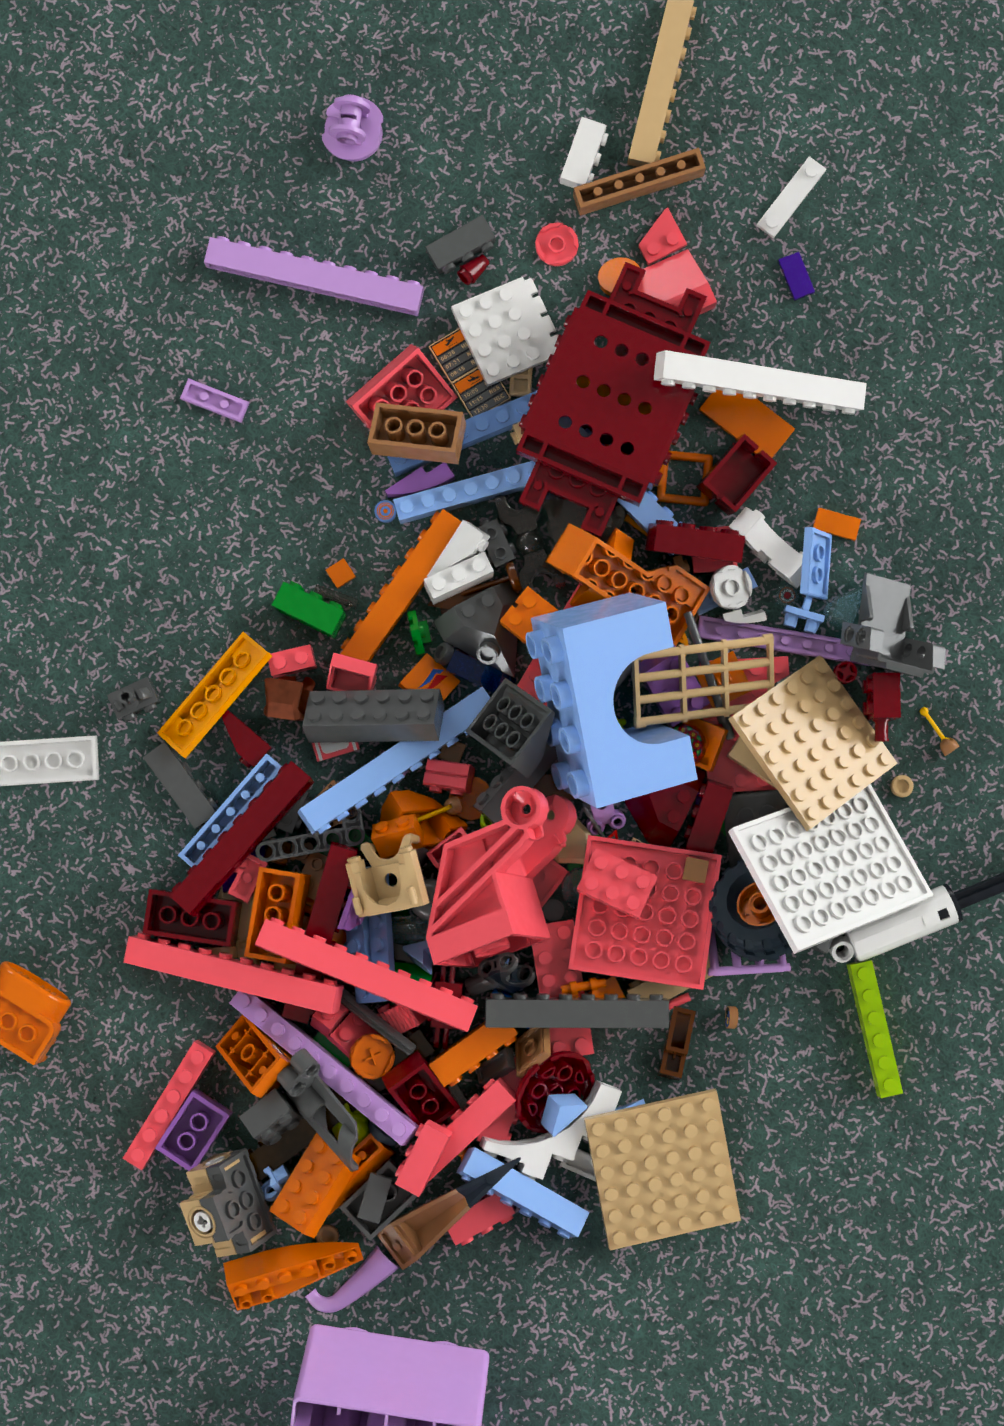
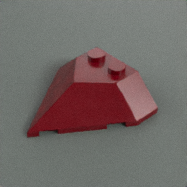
M695 767L698 780L624 801L648 843L665 847L671 846L699 792L706 775L705 771Z

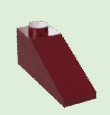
M228 709L221 716L235 750L241 756L239 761L247 768L255 767L266 753L269 754L273 747Z

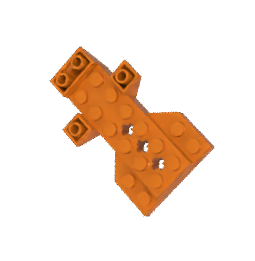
M568 523L545 562L582 584L569 604L575 607L631 592V588L634 587L635 594L666 602L667 610L670 614L669 623L673 644L677 646L688 627L683 614L692 611L693 616H695L710 591V587L675 564L649 571L644 570L631 561L634 539L618 528L613 530L607 542L604 543L594 535Z

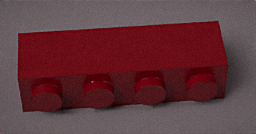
M707 779L706 784H701L698 796H701L699 805L695 804L691 817H694L692 826L687 825L684 838H687L685 846H680L679 849L713 853L734 792L732 786L711 779Z

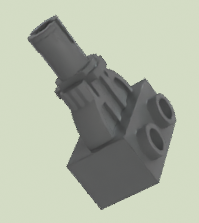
M145 677L107 695L117 719H124L125 722L137 718L136 714L143 710L145 713L157 709L156 704L161 703L149 677Z

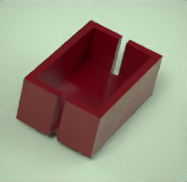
M745 433L734 441L696 486L710 500L716 498L717 500L714 503L728 516L734 514L777 464L764 450L752 456L751 453L756 451L759 446Z

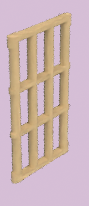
M762 634L761 637L728 641L721 639L720 642L687 646L679 644L678 647L649 653L632 662L635 729L646 728L648 725L679 721L685 723L688 720L709 717H729L742 710L750 703L730 706L729 693L766 688L769 691L775 687L773 634ZM766 645L767 658L728 662V649ZM721 650L720 664L686 668L685 655ZM678 656L679 669L639 673L638 660ZM767 667L766 680L729 684L728 671ZM721 672L722 685L687 689L686 677ZM679 678V691L640 695V682ZM722 694L723 707L687 711V698ZM680 700L679 713L641 717V704Z

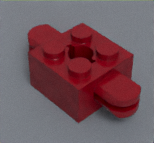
M442 966L441 979H436L435 984H432L431 987L438 990L441 987L453 991V996L461 999L463 982L454 981L456 967L451 966L450 979L445 980L447 966ZM427 1017V1021H431V1027H436L434 1048L438 1049L440 1028H445L443 1049H447L449 1029L456 1028Z

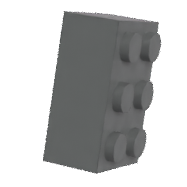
M391 1157L374 1172L392 1178L379 1224L357 1218L368 1179L339 1207L370 1241L417 1197L395 1185L398 1178L395 1176L399 1165Z

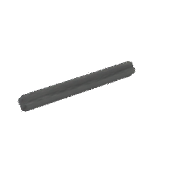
M343 989L341 1004L407 1056L414 1052L416 1049L414 1043L366 1005L358 1004L356 998Z

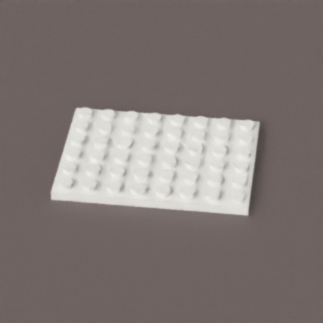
M871 784L808 831L804 829L790 807L733 827L728 831L794 954L933 896Z

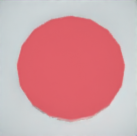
M559 222L550 223L543 227L535 241L536 253L539 258L547 265L555 267L564 266L571 262L576 256L579 246L578 237L574 230Z

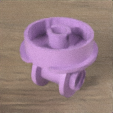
M348 94L335 98L334 103L326 111L328 117L325 123V133L322 134V141L325 147L334 156L343 160L361 161L367 159L377 151L382 141L383 130L381 124L383 123V115L380 109L370 100L356 95Z

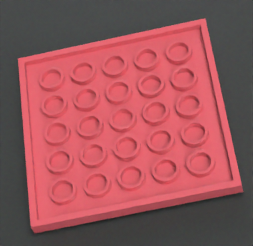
M588 835L582 876L595 848H598L658 876L639 919H635L579 893L568 969L703 990L712 931L711 919L713 918L712 912H709V901L714 893L712 888L714 889L716 882L719 881L722 855ZM686 857L709 861L705 884L682 880Z

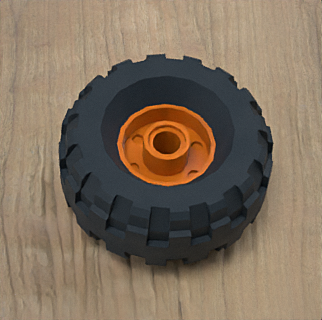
M744 860L737 861V865L732 868L728 867L721 874L722 878L716 882L714 889L712 888L714 893L709 901V912H712L713 915L711 922L723 944L739 957L743 956L750 961L756 962L768 959L769 962L779 960V956L793 953Z

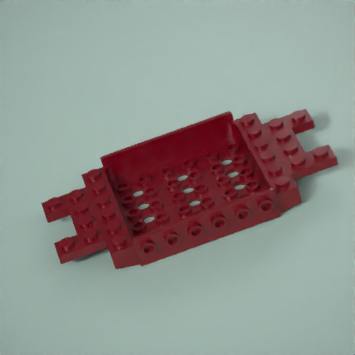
M627 262L623 266L609 299L588 290L580 308L575 307L572 315L568 314L563 326L565 327L563 335L559 334L554 346L556 347L554 355L550 354L547 360V371L545 375L541 374L538 380V391L536 395L532 394L528 403L530 409L527 415L523 414L519 423L522 438L516 449L517 455L536 462L519 499V503L539 512L548 492L589 509L580 529L599 538L602 537L618 498L639 507L647 488L652 490L654 485H659L663 473L660 472L662 465L667 466L672 455L668 451L671 445L676 446L681 433L677 432L680 424L685 426L690 414L686 412L689 404L694 405L698 393L695 392L696 388L684 389L682 384L676 383L675 386L661 385L662 381L654 380L656 353L667 350L705 357L711 342L691 334L707 296L686 288L679 306L676 307L640 292L638 289L646 270ZM603 336L607 339L608 343L604 348H599L595 345L594 341L597 337ZM619 345H624L627 347L628 353L626 356L620 357L615 353V348ZM645 354L649 361L646 365L641 366L637 364L636 356ZM585 376L589 379L590 384L586 388H581L577 385V379ZM601 385L608 386L610 394L606 397L600 396L597 393L598 387ZM621 394H627L630 396L631 402L623 406L619 404L618 397ZM641 403L650 404L651 412L644 415L639 412L638 407ZM567 416L571 419L572 424L569 428H562L559 425L561 417ZM583 425H588L592 428V434L589 437L580 435L579 429ZM604 434H609L613 438V443L609 446H604L600 442V437ZM630 443L634 448L633 453L630 455L623 454L620 449L622 444Z

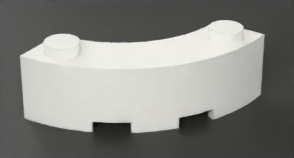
M745 507L729 525V528L737 530L739 535L745 536L744 543L753 550L752 553L763 563L768 561V565L776 571V574L797 589L801 584L803 552L800 551L798 553L781 539L764 521L765 516L756 509L752 511Z

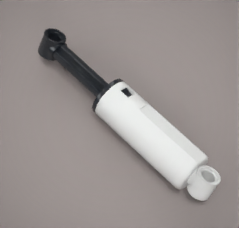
M1004 872L954 893L948 884L931 889L932 897L845 933V936L840 935L833 938L829 953L834 960L840 963L849 961L853 955L857 961L863 962L963 921L961 909L1004 892ZM845 945L842 951L836 952L837 947Z

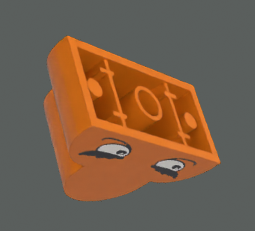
M243 1014L215 1046L250 1093L259 1098H262L264 1095L266 1096L274 1088L278 1089L281 1086L277 1081V1076L284 1068L291 1065L292 1055Z

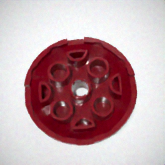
M558 1051L551 1053V1056L540 1065L535 1064L531 1066L523 1075L515 1094V1110L520 1122L533 1132L547 1133L548 1131L541 1124V1119L548 1095L575 1093L580 1098L582 1094L584 1102L595 1083L594 1073L591 1070L589 1061L576 1052Z

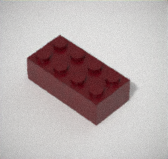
M656 520L655 524L649 523L645 550L742 563L745 536L739 535L737 530L721 529L720 532H717L716 527L699 526V529H695V524L678 523L677 526H673L674 521Z
M149 889L142 934L226 947L236 946L242 908L241 901L212 897L193 917L170 897L173 893L172 891Z

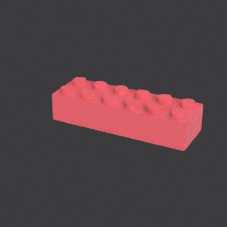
M573 919L546 923L551 938L532 945L539 993L550 994V997H559V994H562V985H567L571 981H576V983L583 982L581 971L568 969L574 933ZM585 991L578 992L579 998H581V994H585ZM549 1028L551 1053L572 1051L582 1056L594 1054L590 1028Z

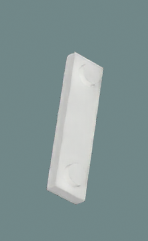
M809 156L756 226L774 239L825 173L826 168Z

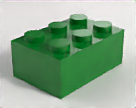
M283 581L272 603L274 609L335 639L347 617L343 611L344 608L331 600L329 604L324 602L323 596L313 591H310L309 594L304 592L305 589L293 581H290L289 584Z

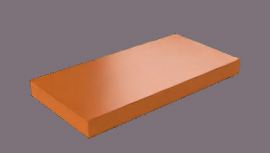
M716 390L699 409L700 412L735 439L745 433L759 446L753 452L754 454L764 450L771 458L774 457L795 430L794 427L758 399L743 398V394L736 393V396L723 395V391Z

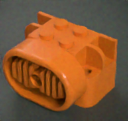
M4 961L0 964V1045L32 1065H36L47 1059L48 1056L46 1054L57 1040L56 1038L61 1030L60 1022L71 1006V1000L63 992L25 968L12 962Z

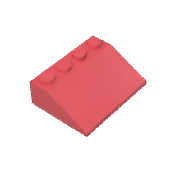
M688 249L644 268L646 272L638 291L678 307L686 288H689L707 296L700 314L715 308L717 300L708 281Z
M410 344L351 396L346 403L370 430L376 403L444 410L458 397L421 350Z

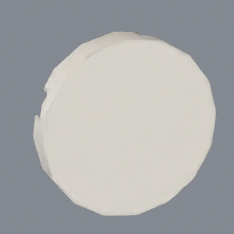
M727 565L717 569L712 575L710 594L718 606L727 610L738 609L748 602L747 600L752 594V581L749 574L740 567Z

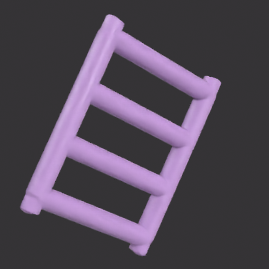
M712 925L708 976L791 971L790 963L786 961V954L779 956L778 963L764 964V960H761L759 962L755 961V965H742L741 956L739 957L731 951L733 966L719 967L715 929Z

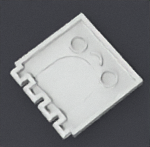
M523 277L451 306L452 313L487 387L532 367L547 362L550 354L554 355L556 347L554 346L559 335L550 336V334L556 332V329L549 315L541 317L542 314L547 313V310L540 296L532 297V295L538 293L532 278L524 280Z

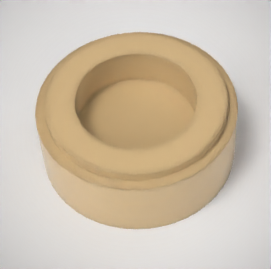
M905 775L896 776L890 785L892 793L897 797L909 796L914 787L912 780Z

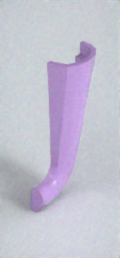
M376 1246L361 1266L334 1295L324 1297L315 1288L305 1298L316 1310L324 1313H333L347 1307L400 1267L392 1263L382 1253L380 1248Z

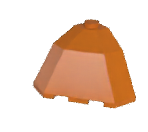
M395 790L388 794L387 799L382 805L380 821H388L414 813L418 818L444 806L431 797L410 790ZM447 812L419 822L424 832L423 847L427 848L428 851L460 827L464 830L468 827L467 823L458 816L450 815ZM395 855L389 856V857H386V858H383V859H390V858H393Z

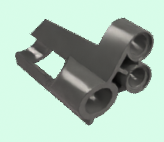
M305 1048L301 1049L292 1056L290 1060L291 1065L284 1068L278 1074L277 1081L287 1091L286 1094L291 1104L351 1172L356 1171L359 1165L352 1159L354 1145L358 1141L357 1122L318 1076L320 1064ZM325 1106L342 1124L338 1142L327 1130Z

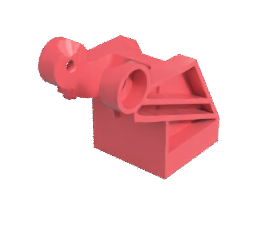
M526 786L513 787L502 799L500 808L503 820L444 844L426 934L433 965L475 968L486 958L504 952L514 953L551 938L533 878L559 854L563 847H566V835L574 828L577 819L576 809L569 799L559 795L545 797L539 790ZM525 805H530L531 807L528 814H525L523 811ZM550 811L555 813L552 820H549L547 817Z

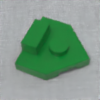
M416 610L408 611L407 616L416 655L418 657L424 656L423 644L432 643L427 620L418 622Z

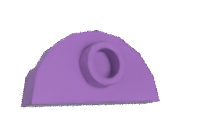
M352 888L337 929L350 931L357 925H360L365 918L359 917L355 913L352 898H354Z

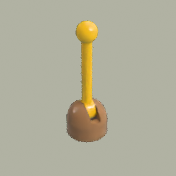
M922 707L920 714L926 717L941 738L940 749L944 756L959 748V744L953 738H945L928 714V708Z
M453 796L445 801L443 808L417 819L420 822L443 812L456 815L462 812V806L458 797Z

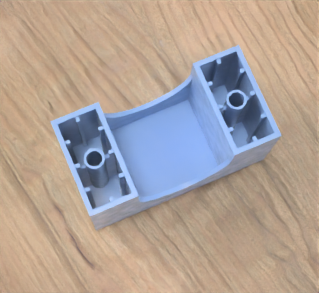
M629 592L531 618L533 631L526 633V645L530 656L533 659H539L541 675L536 676L534 679L535 691L541 703L547 702V706L555 712L547 743L550 747H556L558 763L551 765V774L558 790L564 789L565 792L571 794L575 799L578 798L595 808H600L698 780L689 735L662 724L648 725L646 728L635 729V727L622 729L614 712V691L617 681L625 668L643 655L674 647L665 601Z

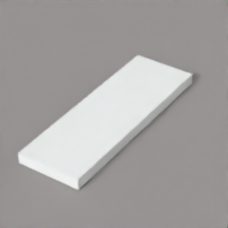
M97 736L0 742V786L99 780Z

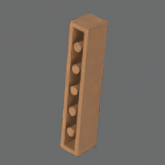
M696 148L574 187L573 197L581 216L703 177L706 167L700 149Z

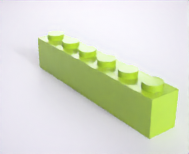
M868 959L863 962L848 963L846 965L876 1094L880 1098L903 1094L873 962Z

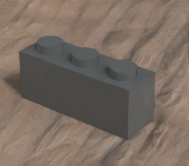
M481 215L425 246L426 253L438 274L442 272L448 274L455 270V265L463 261L465 264L473 260L476 253L480 251L485 253L494 247L493 244L496 243V237L484 216Z

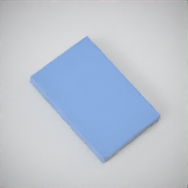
M805 527L800 594L819 600H827L832 535L813 527Z

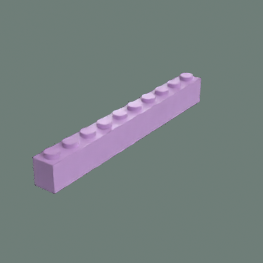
M217 236V238L210 237L204 259L206 267L414 316L419 314L424 293L423 286L417 281L408 280L403 282L399 281L398 277L392 275L382 277L370 270H366L364 273L356 271L355 267L345 265L343 268L335 266V263L326 260L322 263L314 261L309 256L295 257L287 251L277 253L266 246H259V248L251 247V244L238 241V243H234L222 236Z
M239 991L229 1002L230 1005L292 1056L297 1051L305 1048L320 1064L318 1076L398 1144L405 1146L413 1138L419 1127L414 1121L290 1019L281 1017L282 1013L267 1000L260 996Z

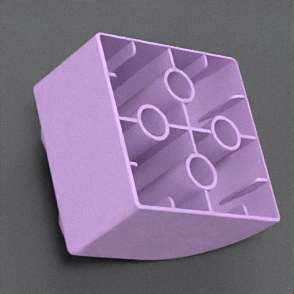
M315 1324L309 1330L292 1404L290 1426H482L489 1353L485 1350L462 1347L447 1341L429 1342L371 1333L357 1327L339 1328Z

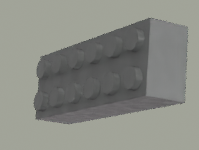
M440 689L310 691L302 727L308 743L439 741L445 705Z

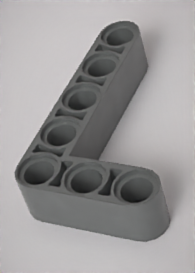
M357 809L358 815L355 819L349 820L344 818L342 820L343 827L329 829L322 834H319V832L313 835L312 833L261 842L256 848V855L261 861L268 862L329 851L331 845L327 843L326 837L330 833H336L339 836L340 844L357 846L365 838L361 809ZM352 829H358L362 834L361 839L357 842L351 841L348 837ZM313 837L316 839L317 846L315 849L309 850L305 847L304 841L306 838ZM285 841L293 842L295 845L294 852L290 854L285 853L282 849L283 843ZM263 845H269L273 850L272 855L268 858L263 857L260 853V848Z

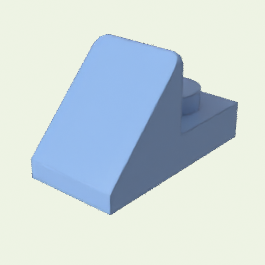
M427 940L403 946V951L410 960L432 975V958Z

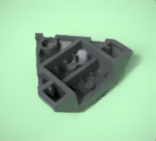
M510 581L492 586L452 607L433 621L443 642L459 648L478 659L476 651L481 643L488 641L496 644L500 654L497 661L489 666L497 668L514 678L518 638L500 624L501 618L512 605L515 608L517 607L515 601L519 596L512 589Z

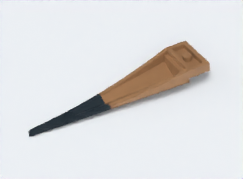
M521 1157L397 1217L377 1236L401 1269L404 1270L427 1252L521 1160Z

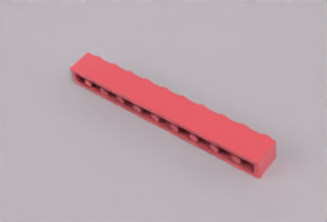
M274 917L271 920L265 919L255 946L456 1029L468 1032L478 1008L477 1005L473 1004L475 1000L463 995L461 999L452 995V990L441 987L440 990L431 987L432 982L422 978L419 981L411 979V974L399 969L398 972L389 970L390 965L384 962L377 961L376 964L368 961L369 957L362 953L350 954L347 952L348 948L335 943L333 947L326 944L327 939L314 934L313 938L304 935L305 930L293 926L292 929L283 926V921Z
M138 932L137 935L129 936L123 963L328 1014L339 1012L344 985L337 984L335 979L324 978V980L316 979V975L311 973L299 975L295 974V970L282 967V970L274 968V964L261 962V965L254 964L253 959L240 957V960L232 958V954L219 952V955L213 954L212 949L199 947L197 950L191 948L192 945L189 943L178 942L177 945L171 943V939L158 937V940L152 939L151 935L142 934V932Z

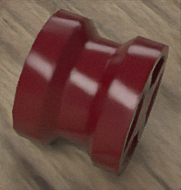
M844 661L839 663L833 672L841 684H848L855 680L858 671L854 663Z

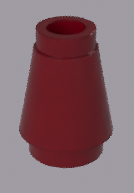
M481 254L460 266V270L457 271L458 277L466 285L474 284L487 266L490 265L489 260Z

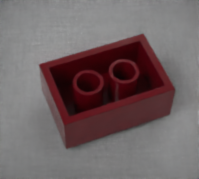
M418 1050L381 1077L388 1092L418 1126L421 1123L425 1125L429 1119L440 1124L460 1108L452 1092L447 1086L444 1087Z

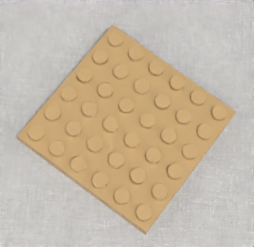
M820 655L728 719L806 831L812 829L898 764L883 742L874 741L875 730L841 682L838 681L825 659Z
M716 1089L584 1117L609 1250L741 1221Z

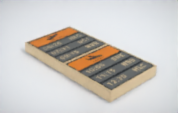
M460 328L428 346L470 417L491 410L511 400L501 381L491 386H486Z

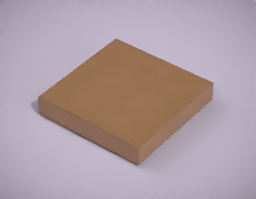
M529 1028L515 1041L517 1077L522 1079L531 1066L535 1064L540 1065L551 1056L549 1028Z

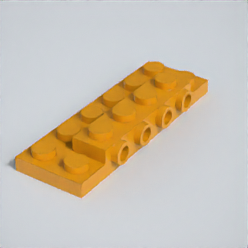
M242 632L160 728L157 734L186 759L270 660L272 655L245 632Z

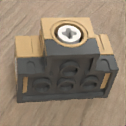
M247 1148L215 1154L186 1172L194 1194L189 1199L179 1203L195 1246L212 1243L217 1257L251 1252L278 1233L268 1204H266L264 1199L265 1196L258 1182L254 1166L249 1158L250 1155Z

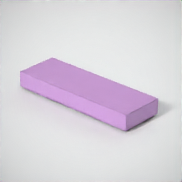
M189 378L180 397L183 401L242 423L249 406L248 401Z

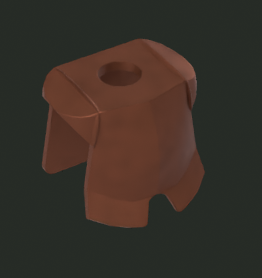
M296 676L278 677V679L266 678L264 680L266 694L264 714L267 717L294 721L304 720L309 692L313 691L316 685L313 679L305 677L303 682H298Z

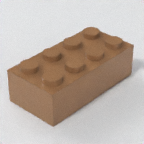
M376 403L367 443L373 455L459 464L466 421L463 412Z

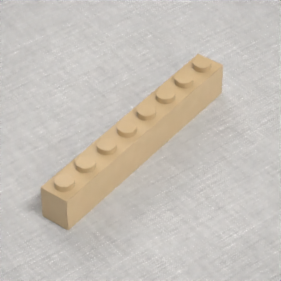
M667 0L628 157V165L639 167L660 160L661 151H658L659 143L664 144L667 132L663 130L664 122L669 123L672 110H669L668 106L669 102L674 103L677 89H673L675 81L679 82L682 69L678 68L679 61L684 62L687 48H683L685 40L689 41L692 28L688 27L690 20L694 21L697 7L693 6L694 0Z

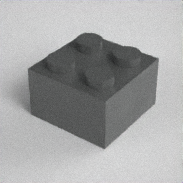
M274 1088L239 1118L254 1139L269 1146L277 1143L282 1138L281 1135L287 1130L297 1127L303 1116L291 1104L286 1094Z

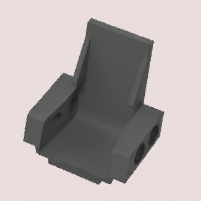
M864 573L858 624L843 622L840 644L853 647L850 661L923 678L924 673L933 674L935 668L945 670L946 648L944 646L905 638L906 631L912 632L914 630L910 601L911 585Z

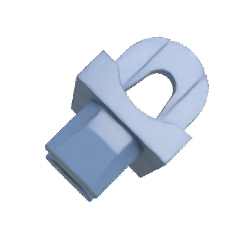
M806 596L804 597L801 609L789 605L784 607L783 626L795 629L798 618L806 620L803 631L815 634L819 625L824 622L825 616L809 611L812 598Z
M281 1165L274 1171L269 1166L263 1170L270 1178L261 1186L265 1200H276L290 1177V1173L284 1165ZM271 1188L274 1189V1191L268 1193Z

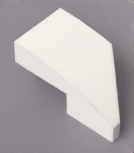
M738 608L723 614L725 621L733 623H755L767 620L765 611L762 609L742 614V610Z

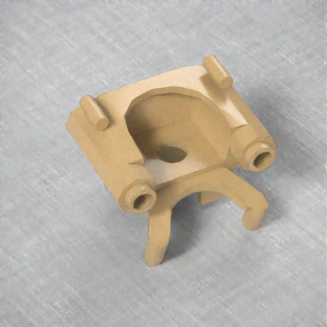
M411 833L406 834L402 839L398 853L390 859L378 857L373 843H362L361 851L372 867L366 868L364 859H361L360 856L347 859L348 863L345 865L354 896L352 902L356 915H359V917L374 916L430 903L417 851L412 847V843L418 844L420 842V836ZM388 873H392L397 877V884L395 886H390L386 882Z

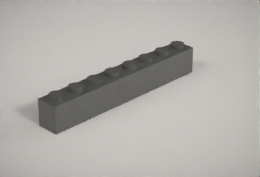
M491 993L490 997H485L486 1028H669V1000L663 998V994H650V998H641L640 994H627V998H618V994H604V998H595V994H581V998H572V994L567 993L559 994V997H550V994L538 993L536 997H527V994L515 993L513 997H504L502 993Z

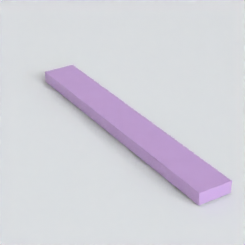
M699 616L698 631L701 639L720 642L721 639L728 641L761 637L762 634L772 633L774 636V651L818 657L820 655L824 659L841 662L850 661L853 647L840 644V638L749 623H733L724 619ZM766 645L752 646L756 648L766 649ZM850 661V662H852V663H854V664L865 665V664H862V663Z

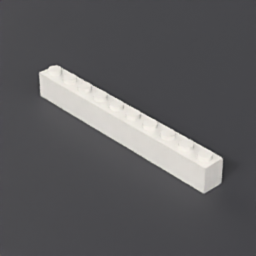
M667 350L656 353L654 380L662 381L661 385L675 386L676 383L682 384L684 389L701 387L704 392L714 393L716 390L723 391V395L736 396V393L743 394V398L756 399V396L763 397V401L776 402L777 399L783 400L785 405L802 403L804 408L821 406L823 411L840 409L843 414L850 415L855 414V411L864 410L867 383Z

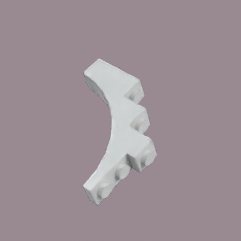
M596 1080L589 1096L584 1101L588 1108L555 1137L549 1132L534 1138L517 1141L497 1140L482 1136L479 1145L485 1150L486 1154L497 1158V1155L505 1157L507 1162L521 1157L517 1168L523 1175L534 1181L536 1178L543 1180L551 1156L562 1162H565L566 1159L573 1161L581 1138L588 1141L584 1117L615 1111L622 1091L615 1086Z

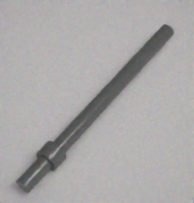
M692 611L684 613L683 615L693 644H703ZM706 652L697 653L701 666L710 665ZM713 673L704 674L708 687L718 686ZM721 694L711 695L715 707H723ZM717 716L718 723L728 730L726 739L735 738L731 723L728 720L731 716Z

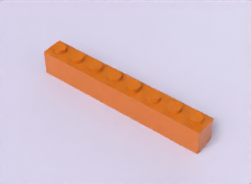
M444 509L441 512L437 511L430 520L432 523L428 530L424 529L417 538L419 543L415 549L413 547L409 549L404 557L407 560L403 566H397L392 573L394 578L389 585L386 583L379 592L381 595L377 602L373 601L366 610L368 613L364 621L361 619L358 621L353 629L355 633L352 638H347L341 645V655L366 662L372 660L423 588L424 579L427 578L432 567L461 524L460 520Z

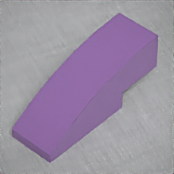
M446 463L440 464L427 474L421 466L386 489L385 493L388 498H400L446 485L455 480V476Z

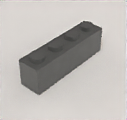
M164 741L143 758L194 829H199L212 817L219 806L212 797L208 799L203 791L206 788L199 779L194 780L190 774L193 772L190 765L186 761L182 763L178 758L179 753Z

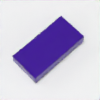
M799 252L778 260L794 301L815 293Z

